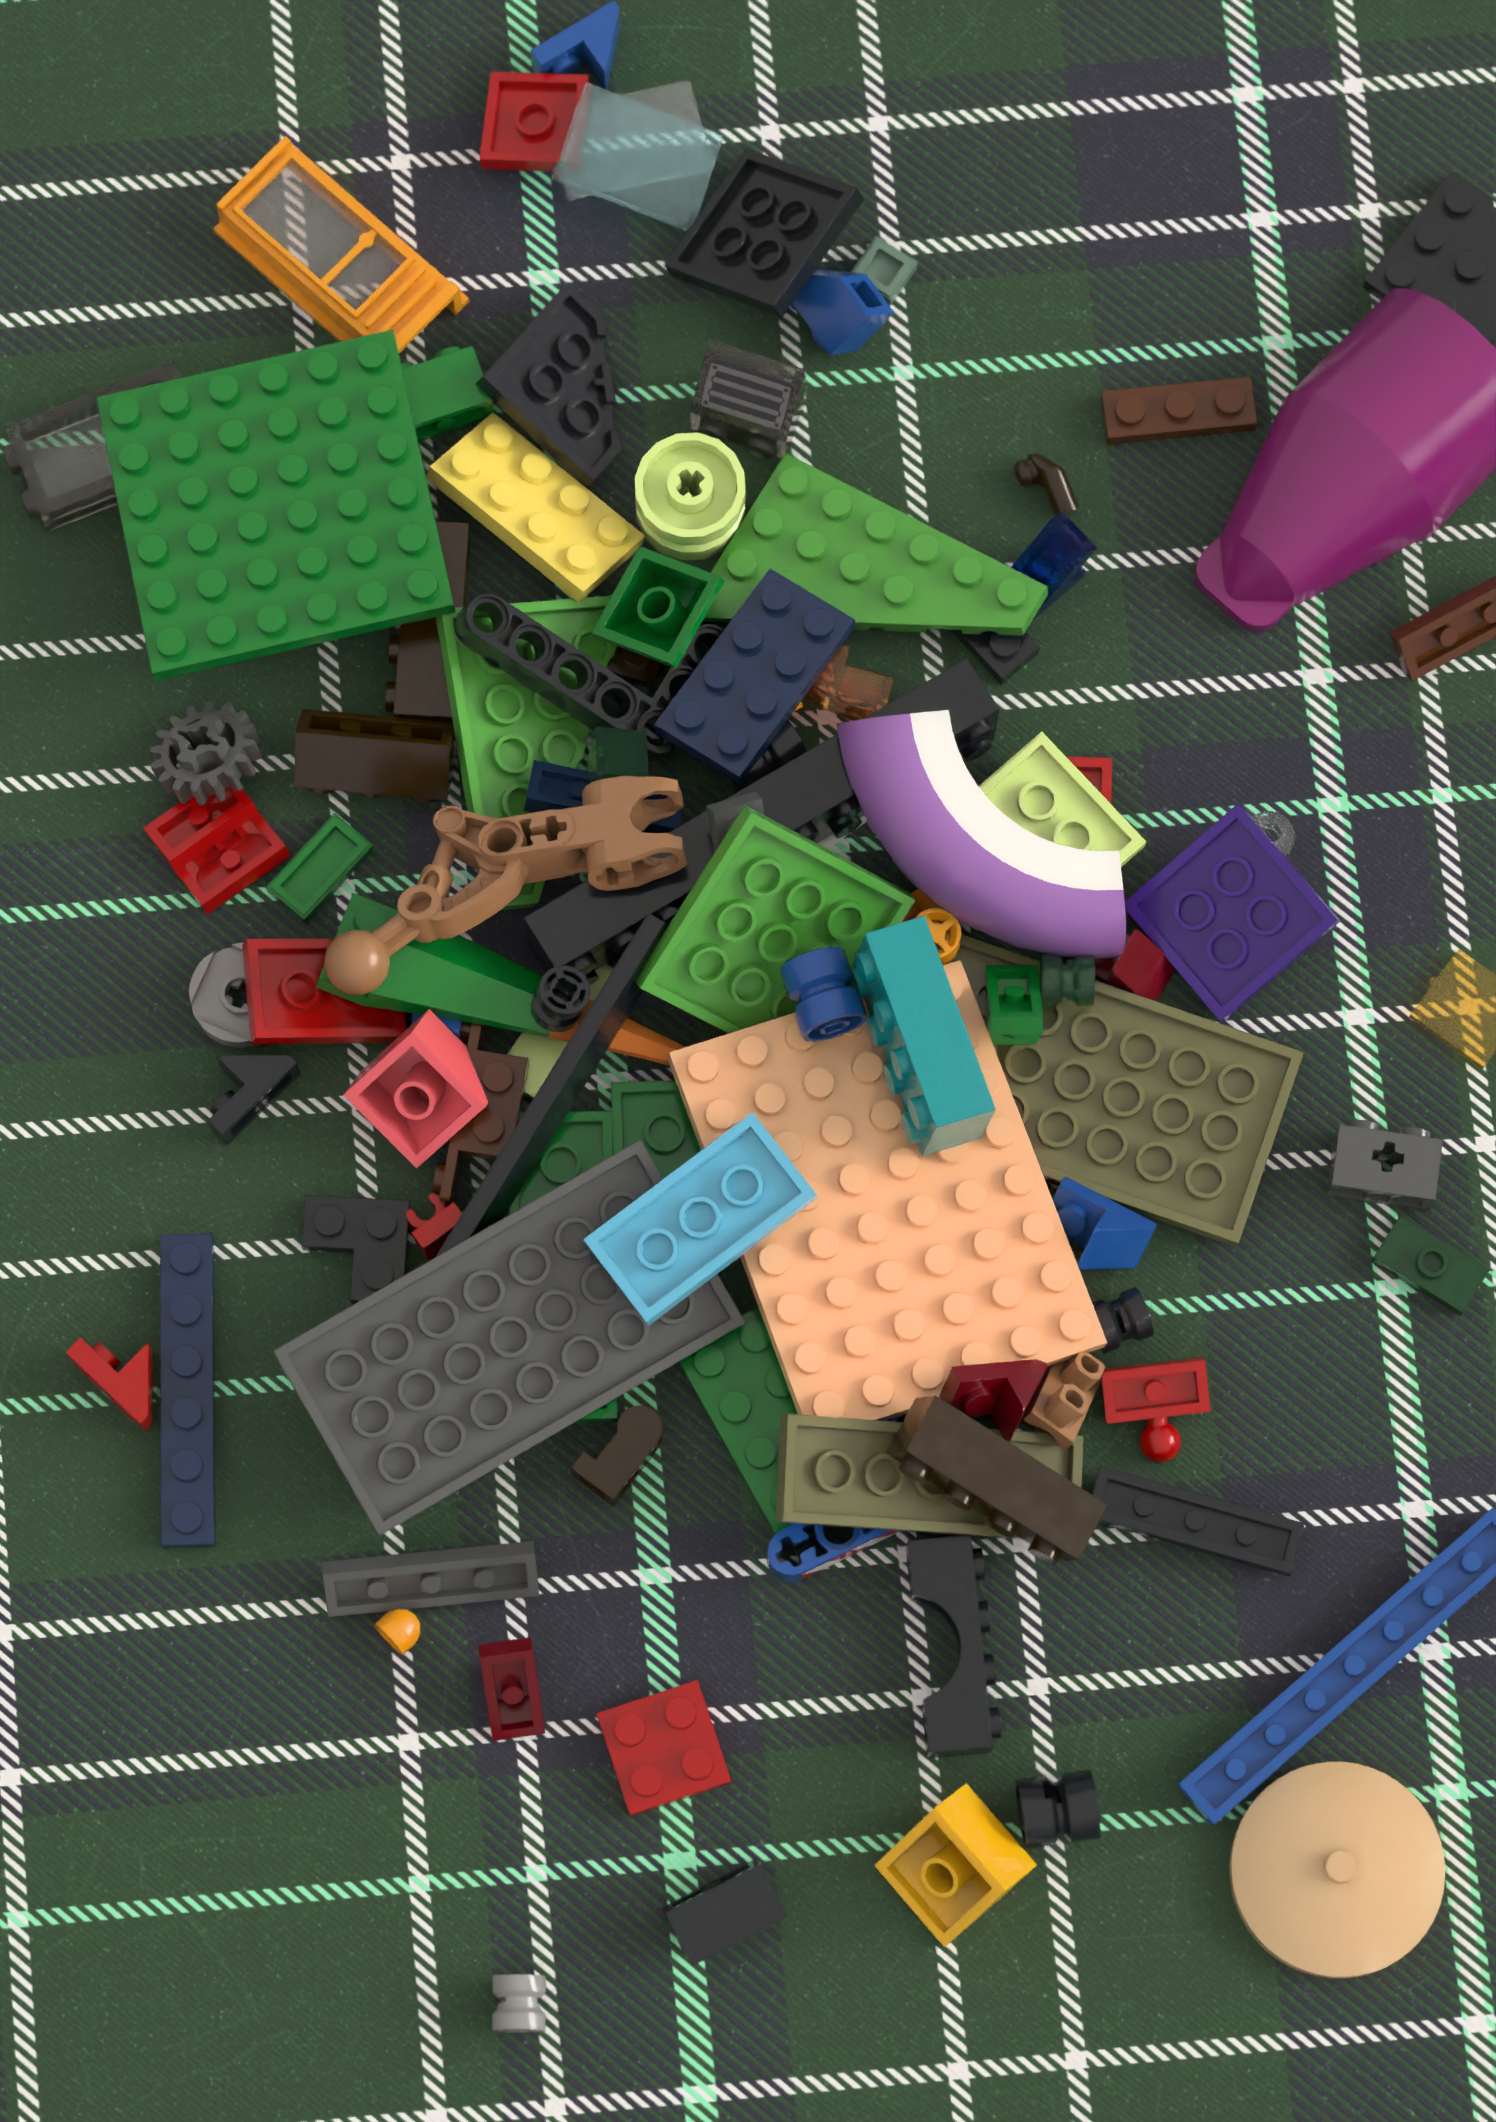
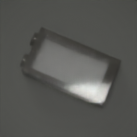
M174 361L4 427L10 444L1 448L12 475L22 472L28 488L19 492L31 520L40 516L46 532L118 505L97 397L181 378Z

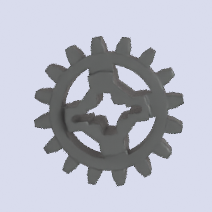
M207 701L204 711L198 713L192 705L188 706L187 717L181 720L176 716H171L169 720L173 728L170 731L158 730L156 736L161 745L150 747V754L155 761L150 766L157 780L168 796L175 793L180 803L183 804L192 795H194L199 805H205L208 795L215 794L219 801L225 800V789L231 786L233 789L240 791L243 786L239 778L242 775L254 776L256 770L251 761L262 758V753L257 745L261 742V738L253 723H251L244 710L236 713L232 704L228 702L220 711L216 709L213 701ZM233 736L235 737V746L232 742ZM177 761H178V763H179V765H180V767H179L178 770H177Z

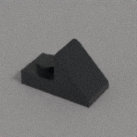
M219 1055L216 1057L220 1068L241 1088L236 1093L233 1090H229L223 1094L210 1110L213 1116L208 1120L212 1133L226 1146L301 1075L297 1062L290 1055Z

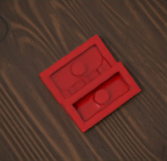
M231 786L225 789V800L219 801L215 794L208 795L205 805H199L194 795H192L185 804L177 803L143 828L160 854L207 915L291 856L286 845L259 814L253 801L244 790L238 791Z

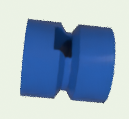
M826 947L809 951L793 958L781 967L780 973L788 997L792 1001L800 1002L795 1007V1018L802 1038L805 1041L816 1042L835 1038L860 1027L866 1021L867 1014L860 995L857 993L856 988L848 987L853 979V973L843 948Z

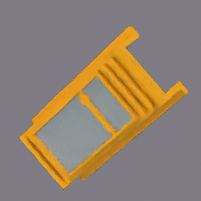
M286 136L216 204L220 222L213 228L214 233L338 342L393 330L398 352L400 353L445 307L456 316L469 303V298L460 291V288L454 282L447 280L292 145L291 140Z

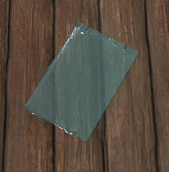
M585 82L559 160L554 168L552 180L688 231L698 217L724 135Z

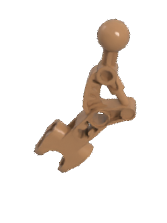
M618 776L601 779L585 786L582 791L583 806L560 810H545L499 819L461 810L456 806L441 808L433 818V824L440 843L432 864L423 867L417 885L409 887L401 894L397 904L399 913L372 933L367 930H349L339 934L326 950V975L337 989L348 995H364L374 991L388 977L390 956L412 940L420 943H429L439 938H453L468 931L496 914L519 895L523 884L587 872L588 881L593 887L610 891L638 887L679 871L688 865L687 851L682 837L674 836L670 833H643L649 824L670 817L683 808V796L678 780L666 777ZM654 794L668 796L664 799L644 800ZM658 853H672L671 856L665 858L651 857ZM454 858L479 871L476 878L453 896L447 897L453 882V875L450 869Z

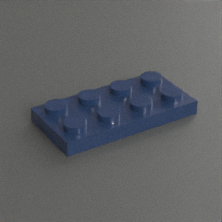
M770 568L655 722V733L740 785L855 629V619Z

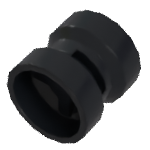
M556 966L549 969L542 976L530 1004L531 1014L536 1023L543 1029L551 1032H565L573 1028L579 1021L591 994L590 984L586 976L578 969L570 966ZM560 989L565 990L569 995L561 992Z
M1134 1287L1122 1291L1118 1299L1110 1302L1102 1299L1092 1302L1107 1341L1104 1348H1101L1104 1354L1119 1349L1121 1343L1125 1340L1132 1338L1136 1341H1141L1154 1335L1148 1309L1138 1288Z

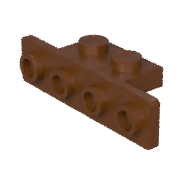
M462 1021L460 1041L467 1045L468 1053L488 1104L445 1143L449 1144L446 1164L437 1163L433 1179V1193L440 1194V1203H444L445 1207L456 1201L464 1155L496 1160L519 1123L529 1068V1059L526 1057L483 1051L487 1026Z

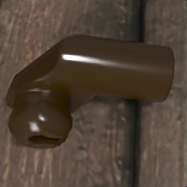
M1028 454L1026 460H1020L1015 464L1014 472L1019 484L1027 487L1037 482L1044 487L1056 517L1079 508L1065 470L1061 466L1041 454Z

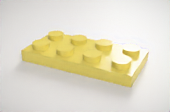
M494 412L429 467L426 476L428 481L578 603L638 550L639 546H642L645 538L644 534Z

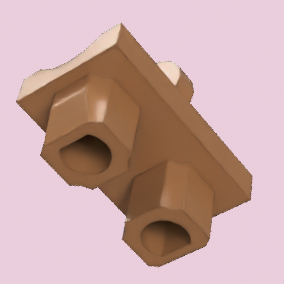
M1085 1351L1077 1353L1068 1360L1048 1366L1023 1420L1035 1426L1036 1431L1039 1433H1050L1055 1438L1057 1445L1066 1450L1074 1443L1100 1384V1378L1105 1369L1104 1364Z

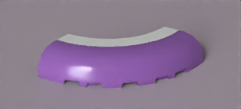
M949 710L873 717L837 725L842 760L851 789H854L867 818L868 826L873 834L877 835L886 851L893 858L892 861L904 876L919 890L921 889L933 901L942 906L945 911L973 929L980 930L989 936L1021 949L1025 948L1054 956L1080 959L1118 958L1119 955L1124 953L1126 913L1119 851H1091L1059 845L1027 831L1005 816L986 797L967 770L954 738Z

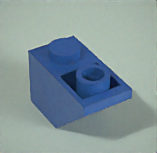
M817 268L790 306L800 313L811 328L814 341L830 355L857 351L895 313L867 274Z

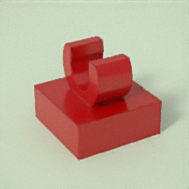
M435 1193L428 1196L431 1205L436 1210L435 1215L431 1219H419L412 1209L406 1212L408 1222L414 1230L412 1235L417 1248L428 1262L436 1257L462 1215V1212L454 1202L445 1207L444 1203H440V1196Z

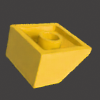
M966 1783L928 1813L874 1866L939 1942L946 1947L1008 1893L1037 1864Z

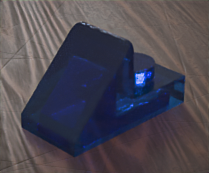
M1064 512L1050 519L1011 566L1014 570L1048 587V595L1033 619L1039 616L1086 575V571L1082 566L1097 549Z

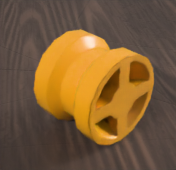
M929 908L920 912L915 918L925 916L934 943L941 948L936 947L942 965L949 964L956 957L960 947L961 927L957 918L941 908Z

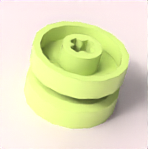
M677 433L657 442L642 457L635 475L636 520L642 533L645 535L646 541L661 554L681 561L704 560L726 549L745 518V474L736 454L719 439L701 433Z

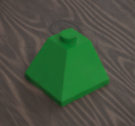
M639 546L591 634L595 638L677 668L725 581L721 576Z

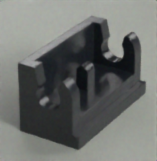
M757 1859L661 1907L691 1966L788 1917L762 1863Z

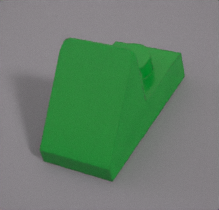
M986 965V1027L993 1045L1036 1044L1039 1040V1035H1043V1011L1037 965Z

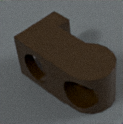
M647 1406L628 1408L621 1414L617 1422V1433L595 1460L586 1452H583L571 1467L572 1477L610 1506L614 1507L659 1449L662 1443L663 1429L660 1416Z

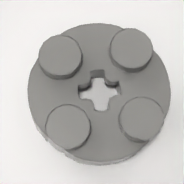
M244 943L232 944L231 948L222 949L217 953L215 951L210 953L196 967L189 985L193 1015L203 1031L210 1038L223 1045L238 1048L247 1046L253 1048L262 1047L265 1044H251L247 1003H244L241 1008L234 1007L233 998L227 995L231 988L239 990L243 983H245L242 950Z

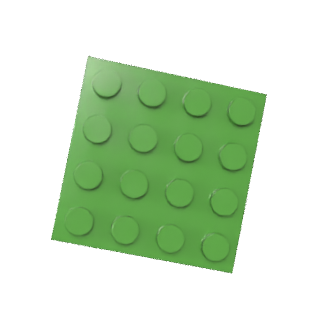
M745 805L660 938L639 975L636 984L640 989L727 1033H732L796 1012L795 1007L800 1002L792 1001L788 997L780 973L781 967L788 961L816 949L841 947L845 950L850 967L853 969L852 965L855 960V954L859 950L864 935L901 923L916 900L909 892Z

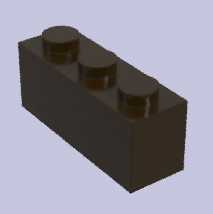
M302 709L296 730L294 787L308 788L316 793H331L335 790L358 792L362 796L369 798H380L386 795L410 797L414 801L423 803L447 800L453 777L455 737L453 722Z

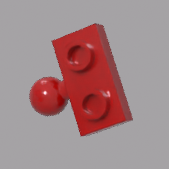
M1203 1357L1105 1368L1100 1378L1104 1421L1106 1424L1147 1419L1148 1425L1144 1427L1140 1434L1139 1446L1143 1455L1153 1462H1167L1173 1459L1180 1450L1181 1437L1178 1430L1168 1422L1169 1416L1211 1412L1206 1362Z

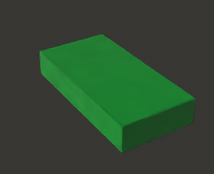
M334 813L267 885V892L306 924L374 850L373 845Z

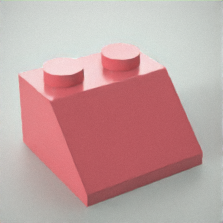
M430 1009L362 1069L343 1094L416 1169L488 1104L466 1046Z

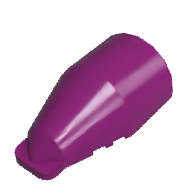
M1393 288L1283 399L1220 535L1201 554L1197 561L1194 577L1196 585L1201 592L1240 627L1250 632H1264L1274 627L1293 607L1348 580L1350 575L1372 564L1377 565L1389 559L1391 554L1415 542L1418 544L1430 538L1496 470V348L1471 323L1444 303L1415 289Z

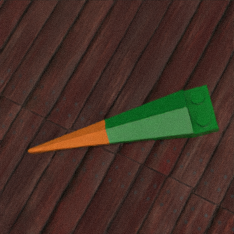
M353 893L335 938L349 930H367L372 933L397 915L399 911ZM460 935L448 939L439 938L429 943H420L412 940L390 956L388 977L376 990L367 994L348 995L337 989L325 973V964L316 988L366 1007L421 1015L430 1009L440 1018L503 1028L569 1042L593 1003L589 999L579 1021L573 1028L565 1032H551L543 1029L534 1020L530 1006L542 976ZM560 989L561 992L569 995L565 990ZM626 1018L607 1050L669 1065L667 1059L669 1052L685 1048V1046Z

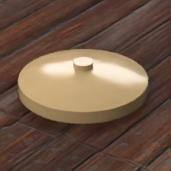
M1322 1762L1303 1766L1283 1775L1266 1787L1255 1798L1243 1815L1234 1835L1229 1860V1877L1234 1902L1242 1921L1254 1939L1268 1953L1285 1965L1302 1973L1323 1978L1346 1979L1372 1974L1388 1967L1409 1953L1421 1941L1433 1923L1441 1904L1445 1884V1860L1440 1837L1431 1817L1420 1801L1406 1787L1387 1774L1371 1767L1349 1762Z

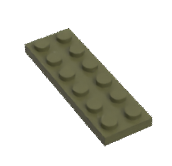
M795 1414L780 1415L775 1522L1010 1538L989 1528L985 1524L987 1517L974 1508L968 1511L946 1501L942 1497L944 1490L929 1480L927 1483L918 1482L899 1470L901 1462L886 1453L903 1422ZM989 1429L1002 1437L998 1429ZM1015 1432L1010 1441L1011 1444L1082 1488L1084 1436L1077 1435L1074 1443L1064 1450L1057 1445L1055 1438L1050 1433Z

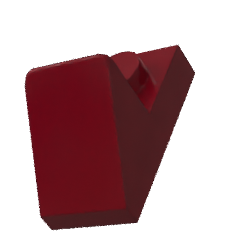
M1137 929L1133 931L1131 936L1126 934L1124 953L1119 955L1118 958H1062V962L1101 983L1154 1001L1158 1000L1175 971V967L1164 956L1165 954Z
M1032 1359L953 1366L940 1393V1398L969 1417L991 1415L1002 1437L1010 1442L1038 1389L1048 1365L1041 1360Z
M531 1637L479 1644V1657L492 1740L497 1741L545 1734L536 1661Z

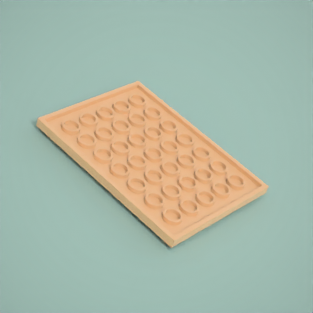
M961 960L943 965L996 1109L981 1139L923 1157L921 1156L917 1142L910 1144L906 1138L901 1122V1114L905 1113V1109L899 1094L892 1095L887 1086L883 1068L888 1063L882 1046L875 1047L867 1030L866 1021L860 1027L841 1036L811 1042L805 1041L802 1038L795 1018V1012L678 1049L668 1054L669 1065L701 1150L753 1112L817 1195L815 1201L740 1256L798 1415L885 1421L908 1413L915 1398L934 1395L940 1398V1393L953 1366L1032 1359L1041 1360L1050 1366L1068 1360L1077 1353L1085 1351L1089 1353L1104 1348L1107 1344ZM862 998L861 1000L864 1005L867 1017H869L870 1013L867 1008L865 999Z

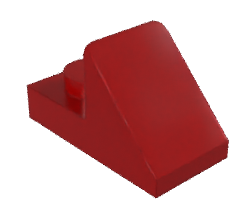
M80 1337L65 1352L70 1361L146 1433L153 1426L154 1355L150 1345L146 1344L117 1373L115 1368L120 1362L106 1347L97 1342L91 1348Z

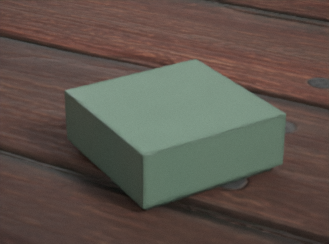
M876 236L851 272L867 274L886 302L891 306L916 271L918 262Z

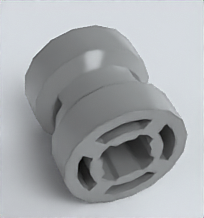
M529 1974L493 1976L492 1993L498 1999H501V2003H498V2009L492 2014V2031L506 2033L544 2032L546 2029V2015L540 2009V2003H537V1999H540L546 1993V1976Z

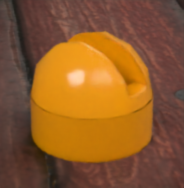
M406 1609L389 1611L374 1624L380 1635L402 1656L415 1645L420 1635V1622L414 1613Z

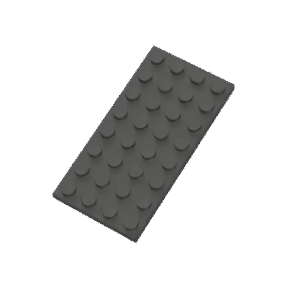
M641 1140L272 1351L378 1536L745 1323L717 1274L648 1326L585 1244L584 1238L663 1180Z

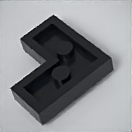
M305 1195L302 1249L308 1251L353 1253L351 1304H356L406 1275L409 1222L406 1212L410 1209V1201Z

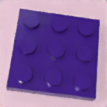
M1239 803L1125 901L1126 911L1165 954L1164 956L1220 1022H1225L1340 922L1339 918Z

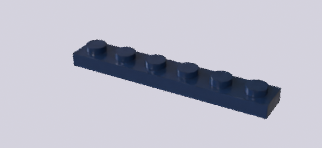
M212 1233L160 1235L161 1546L163 1549L216 1547L214 1236Z

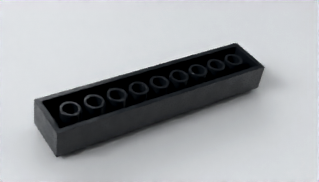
M966 658L864 719L949 710L952 731L960 755L967 762H970L982 756L992 747L991 741L995 737L999 707ZM838 734L727 798L731 799L755 791L762 798L766 817L815 843H819L832 834L836 838L848 835L861 825L862 821L860 818L865 815L854 789H851L842 760ZM707 811L669 832L674 836L682 837L687 851L688 865L679 871L638 887L610 891L597 889L587 880L524 917L527 945L543 971L546 973L549 969L556 966H570L583 973L591 985L599 978L595 970L605 964L610 966L618 963L647 915L651 914L669 925L714 855ZM658 853L651 857L665 858L671 856L672 853Z

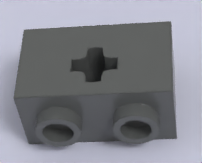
M1350 1120L1348 1125L1339 1124L1333 1137L1326 1196L1429 1211L1436 1200L1443 1139L1431 1138V1133L1428 1130L1414 1127L1400 1128L1399 1133L1379 1130L1377 1123L1367 1120ZM1381 1153L1389 1155V1163L1393 1165L1390 1172L1381 1170V1162L1377 1161Z

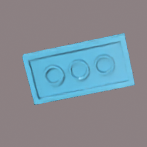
M752 1112L583 1240L649 1326L815 1201L817 1195Z

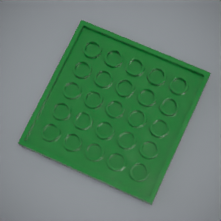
M393 330L97 397L149 662L155 681L456 612Z

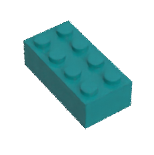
M925 916L866 933L858 952L855 954V960L852 965L853 969H851L853 979L850 983L851 987L856 988L861 999H865L870 1016L866 1019L870 1039L875 1047L882 1046L888 1063L883 1068L887 1086L892 1095L899 1094L905 1109V1113L901 1114V1122L907 1140L910 1144L917 1142L923 1157L981 1139L996 1109Z

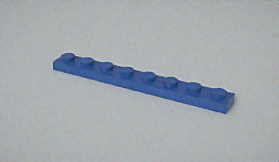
M1494 1507L1177 1785L1212 1827L1496 1577V1510Z

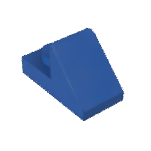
M610 2L531 49L533 73L574 74L579 69L581 63L585 62L602 88L606 90L620 32V10L616 2Z
M1066 1176L1063 1178L1052 1199L1067 1239L1085 1248L1077 1263L1079 1269L1136 1268L1158 1225Z

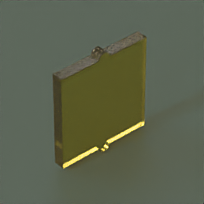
M1459 949L1438 978L1432 977L1429 980L1428 986L1430 989L1409 1017L1483 1070L1496 1052V975Z

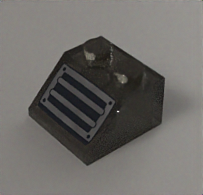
M709 339L690 410V429L719 439L722 443L729 441L742 445L748 453L759 458L771 459L773 456L783 458L784 454L788 453L804 408L806 369Z

